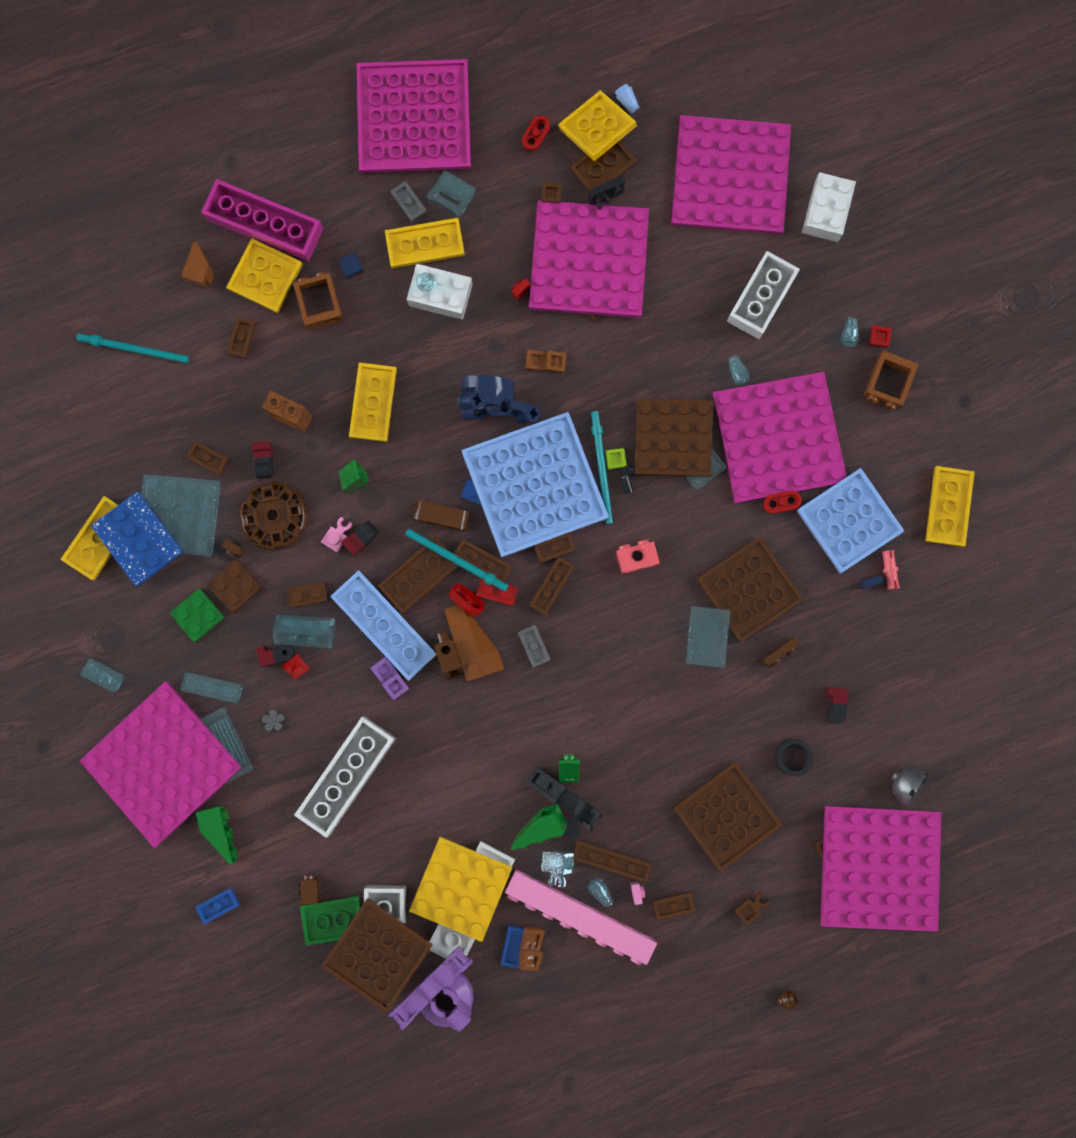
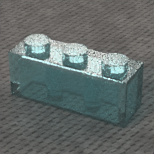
M277 614L273 627L274 644L332 648L336 634L335 619Z

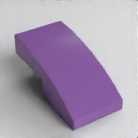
M386 656L370 667L393 700L409 689Z

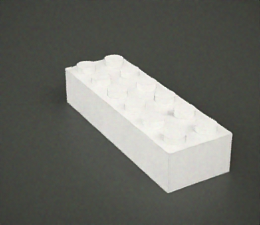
M361 717L294 816L324 837H329L396 738L368 718Z

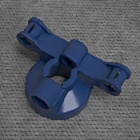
M487 375L467 376L461 379L462 393L458 396L457 402L461 409V415L466 421L481 419L485 414H490L492 417H500L511 413L518 423L523 424L527 421H538L540 411L535 405L514 400L515 382L513 380Z

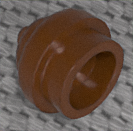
M784 990L780 997H778L777 1004H780V1006L787 1010H793L794 1007L798 1006L795 991Z

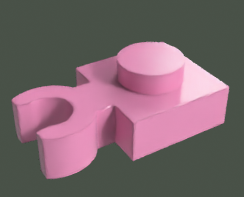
M343 517L338 519V527L335 529L331 526L321 543L337 553L343 546L341 542L347 537L344 533L349 531L353 525L349 522L346 527H343Z

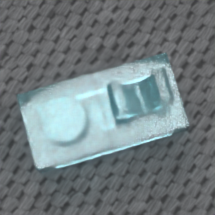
M92 658L88 659L80 676L113 693L117 692L125 675Z

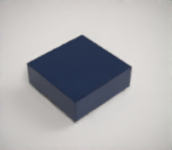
M356 253L338 260L347 279L364 271Z
M882 576L859 582L860 589L881 584L883 582Z

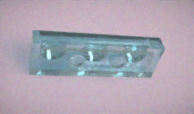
M185 672L180 691L238 704L243 685Z

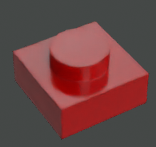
M526 278L523 281L519 280L512 287V297L517 302L531 288V284Z
M873 325L871 327L869 345L888 348L892 328Z
M298 654L282 665L284 670L294 680L310 669L309 665Z

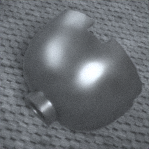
M911 766L904 768L901 772L897 770L891 779L894 781L892 791L896 799L908 807L921 791L922 785H925L929 774L922 769Z

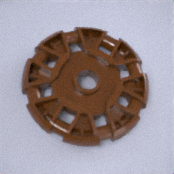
M270 482L267 485H258L248 493L246 500L242 501L239 511V519L242 522L240 527L246 538L250 542H255L257 547L266 550H276L279 547L286 548L296 542L301 531H304L308 519V513L305 511L306 503L297 490H292L285 483ZM272 491V496L266 497V492ZM285 494L289 496L287 501L281 499ZM254 500L260 502L256 508L251 506ZM292 508H297L298 514L293 515ZM277 511V519L270 521L268 518L269 512ZM250 517H253L254 523H249ZM291 523L296 526L292 532L287 530L291 527ZM259 530L264 532L262 538L257 535ZM280 534L281 539L275 540L274 535Z

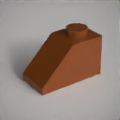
M193 242L181 277L187 283L207 289L208 285L213 281V270L200 245L197 242Z

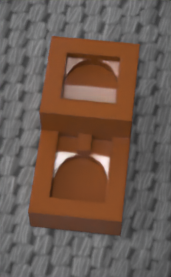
M528 349L526 352L525 370L565 372L567 353L549 350L542 352Z
M524 927L519 957L520 970L538 971L543 955L540 947L545 930L542 927Z

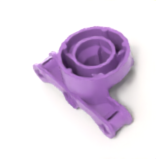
M460 946L388 1014L389 1017H393L401 1030L407 1027L420 1011L425 1019L432 1024L441 1027L451 1026L458 1032L471 1021L470 1015L474 999L473 988L462 972L470 966L473 960L467 958L461 951L462 948ZM441 989L444 991V994L452 998L453 1004H456L453 1009H441L437 1005L436 998L434 997Z

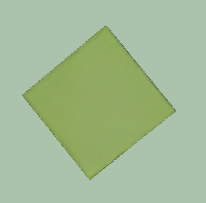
M624 448L605 450L608 470L627 467Z

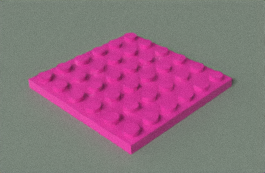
M467 59L357 63L360 173L471 169Z
M680 115L671 225L783 234L791 124Z
M538 200L529 310L641 318L649 209L602 205V209L599 210L594 204L591 206V204L549 203Z
M824 372L712 393L734 504L763 499L771 494L791 490L800 492L832 486L847 477Z
M164 682L80 760L82 765L154 848L158 847L243 768L168 682Z
M825 806L821 926L938 931L941 812Z

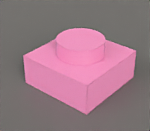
M638 881L631 882L634 904H643L642 898H645L644 887L639 886Z

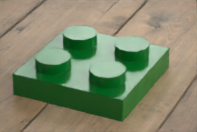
M200 588L170 612L171 616L195 643L225 618Z

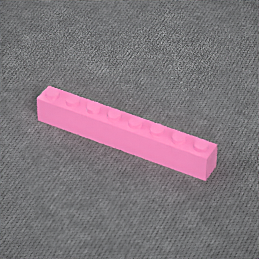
M517 869L505 890V893L508 894L507 898L512 901L518 902L520 900L526 903V908L532 911L536 909L542 911L544 917L550 920L555 918L561 921L560 925L570 929L573 927L577 929V933L585 938L589 936L595 938L597 944L606 947V945L612 947L613 952L620 956L624 954L630 956V960L638 965L642 963L648 964L657 945L655 939Z

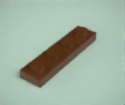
M577 840L572 860L645 883L648 882L653 865L650 862Z

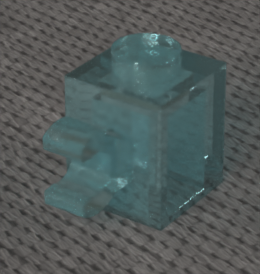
M555 850L543 851L541 871L551 873L549 886H556V880H558V887H565L566 880L562 874L572 873L574 866L573 853Z

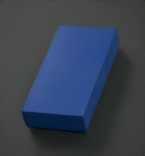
M508 925L500 965L519 969L523 927Z

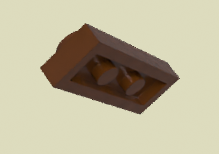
M464 539L461 540L454 553L489 574L490 572L496 575V578L502 582H505L513 566Z
M558 556L529 606L546 616L575 566Z

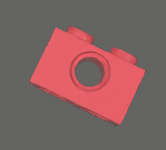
M643 540L637 542V546L631 547L630 544L619 547V550L616 551L621 575L660 564L654 541ZM640 552L642 560H633L632 553Z

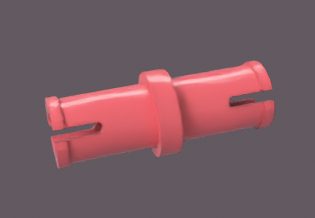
M894 550L882 552L885 568L883 573L886 574L887 590L900 589L897 575L899 568L896 567Z

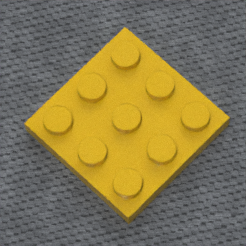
M600 90L560 122L558 126L569 139L595 161L636 128L637 124L634 119Z
M251 238L226 288L278 313L303 263Z

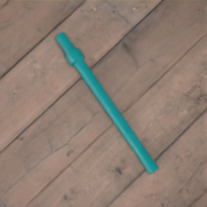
M77 334V341L91 343L92 346H105L189 363V356L104 339L102 336L94 334L92 336Z
M594 411L591 412L593 424L591 431L595 440L602 500L609 518L605 519V523L608 525L613 524L602 442L603 428L600 426L599 412Z
M407 530L405 535L480 577L485 580L484 583L490 586L494 585L504 592L507 590L509 585L497 579L496 575L490 572L489 574L413 530Z

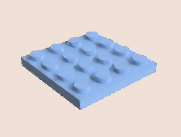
M861 468L797 510L839 573L844 572L904 532Z

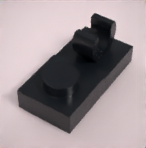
M619 176L590 190L588 203L591 206L593 204L596 205L599 210L602 209V204L600 203L602 201L606 202L609 206L610 198L618 197L624 192L625 180L623 177Z

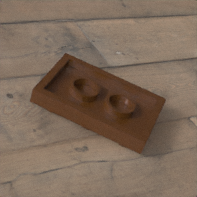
M618 141L595 161L587 154L570 166V170L589 192L623 175L637 163V160L622 142Z

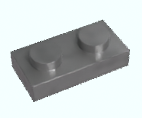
M406 181L390 191L411 223L427 214V210Z
M536 625L518 632L533 668L550 661Z

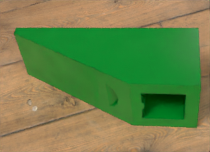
M356 460L351 461L338 472L342 490L345 494L367 488L366 483L369 482L367 471Z
M563 754V758H559V782H579L580 760L575 758L574 754Z
M556 804L540 809L514 837L510 847L511 850L523 849L533 843L539 844L552 837H561L565 833L568 823L559 805Z
M223 805L196 812L200 832L229 865L236 863L238 851L236 847H233L232 839L234 836L232 829L228 827L227 820H229L227 809H224Z

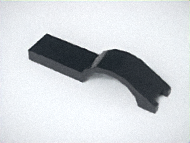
M539 767L534 770L526 782L551 802L558 804L560 808L576 818L590 831L594 829L593 825L597 819L603 815Z

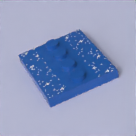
M138 491L91 525L136 587H139L184 553Z

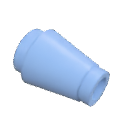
M628 84L621 86L615 91L617 100L630 114L640 108L632 87H629Z

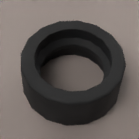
M785 740L778 745L775 751L777 767L781 772L789 776L804 775L813 764L814 755L812 749L801 740ZM797 746L804 751L805 762L800 768L790 769L784 764L783 753L788 747Z

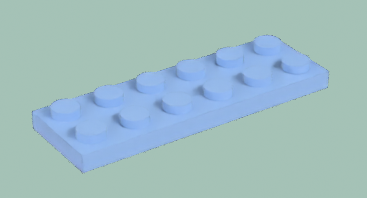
M359 570L330 596L408 681L437 655Z

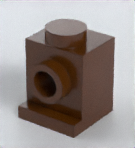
M314 874L303 875L301 883L298 884V895H301V898L297 900V905L318 904L320 902V877L315 878Z

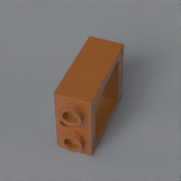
M318 273L315 275L316 277L309 279L307 277L300 278L297 282L293 283L303 322L307 330L344 321L330 273ZM328 283L335 310L308 317L301 290Z
M883 350L877 357L863 397H866L872 403H882L890 410H899L904 405L919 364ZM882 365L908 374L899 399L874 390Z
M271 390L261 407L271 418L305 433L313 417L304 406Z

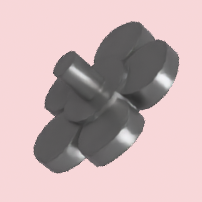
M273 709L269 711L270 717L268 715L262 717L263 723H267L265 725L267 731H272L273 727L276 731L282 729V724L279 722L285 720L283 714H278Z

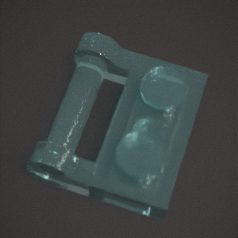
M444 170L433 189L430 190L427 199L432 202H438L453 211L454 215L461 217L477 190L475 187ZM441 191L460 202V205H456L439 195V192Z

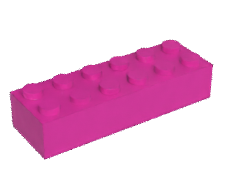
M216 179L201 212L206 221L255 239L307 262L310 261L324 229L321 222L317 219Z

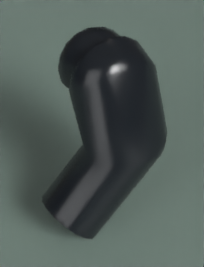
M632 465L622 468L621 482L625 494L634 491L630 476L635 474Z

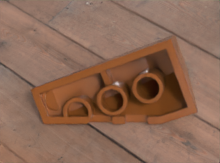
M459 605L444 609L467 682L505 670L499 651L472 615L468 614Z

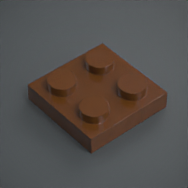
M237 559L207 584L232 613H235L262 589L261 585Z

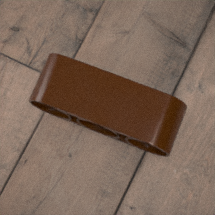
M417 500L412 519L427 524L466 531L470 512Z

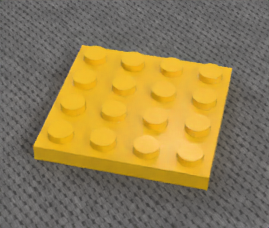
M440 836L409 911L482 942L512 866Z

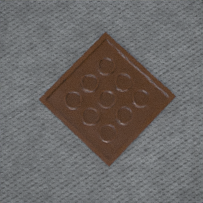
M637 399L635 475L711 477L713 400Z
M758 537L696 579L739 643L804 600L761 537Z
M735 761L673 807L719 872H722L783 826Z
M367 898L321 967L387 1013L433 943Z

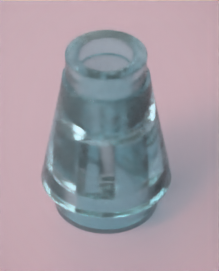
M856 318L846 319L840 337L841 344L845 347H855L859 342L858 320Z
M739 356L731 357L728 362L732 381L736 385L747 383L750 380L749 371Z
M598 877L587 885L588 893L603 905L604 908L609 907L614 902L604 880Z

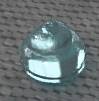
M423 272L418 274L416 278L417 287L421 291L429 292L435 286L436 281L431 273Z

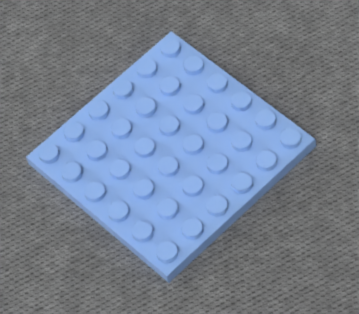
M569 412L461 450L501 558L609 518Z

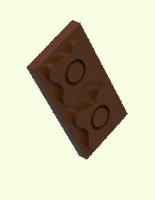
M436 536L430 540L448 550ZM423 546L377 586L403 615L456 570L459 565Z

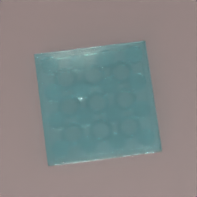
M144 474L141 495L182 548L183 554L212 557L221 482Z

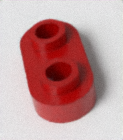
M537 116L532 120L522 137V145L525 150L534 152L539 149L550 131V121L547 117ZM538 126H543L544 129L540 130ZM529 141L535 142L533 145L528 144Z
M793 490L771 494L764 499L763 508L769 514L795 510L801 505L802 498L798 492ZM788 498H792L794 503L789 504ZM769 502H774L775 508H771Z
M456 584L449 592L450 598L472 616H479L485 608L483 601L464 585Z

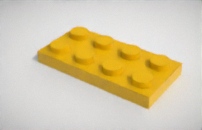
M458 218L385 230L392 269L465 256Z
M359 363L349 438L379 442L388 441L397 373L396 367Z
M941 466L934 467L925 542L957 547L966 546L974 471Z
M103 496L60 559L93 581H95L112 556L91 527L92 524L118 506V504Z

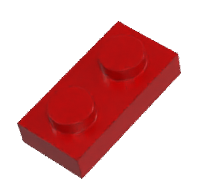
M480 580L476 594L477 597L510 606L514 605L518 587L509 585L504 592L494 585L490 586L484 583L485 580Z

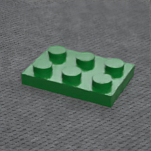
M359 895L323 901L318 904L301 905L300 910L306 946L338 941L361 908Z

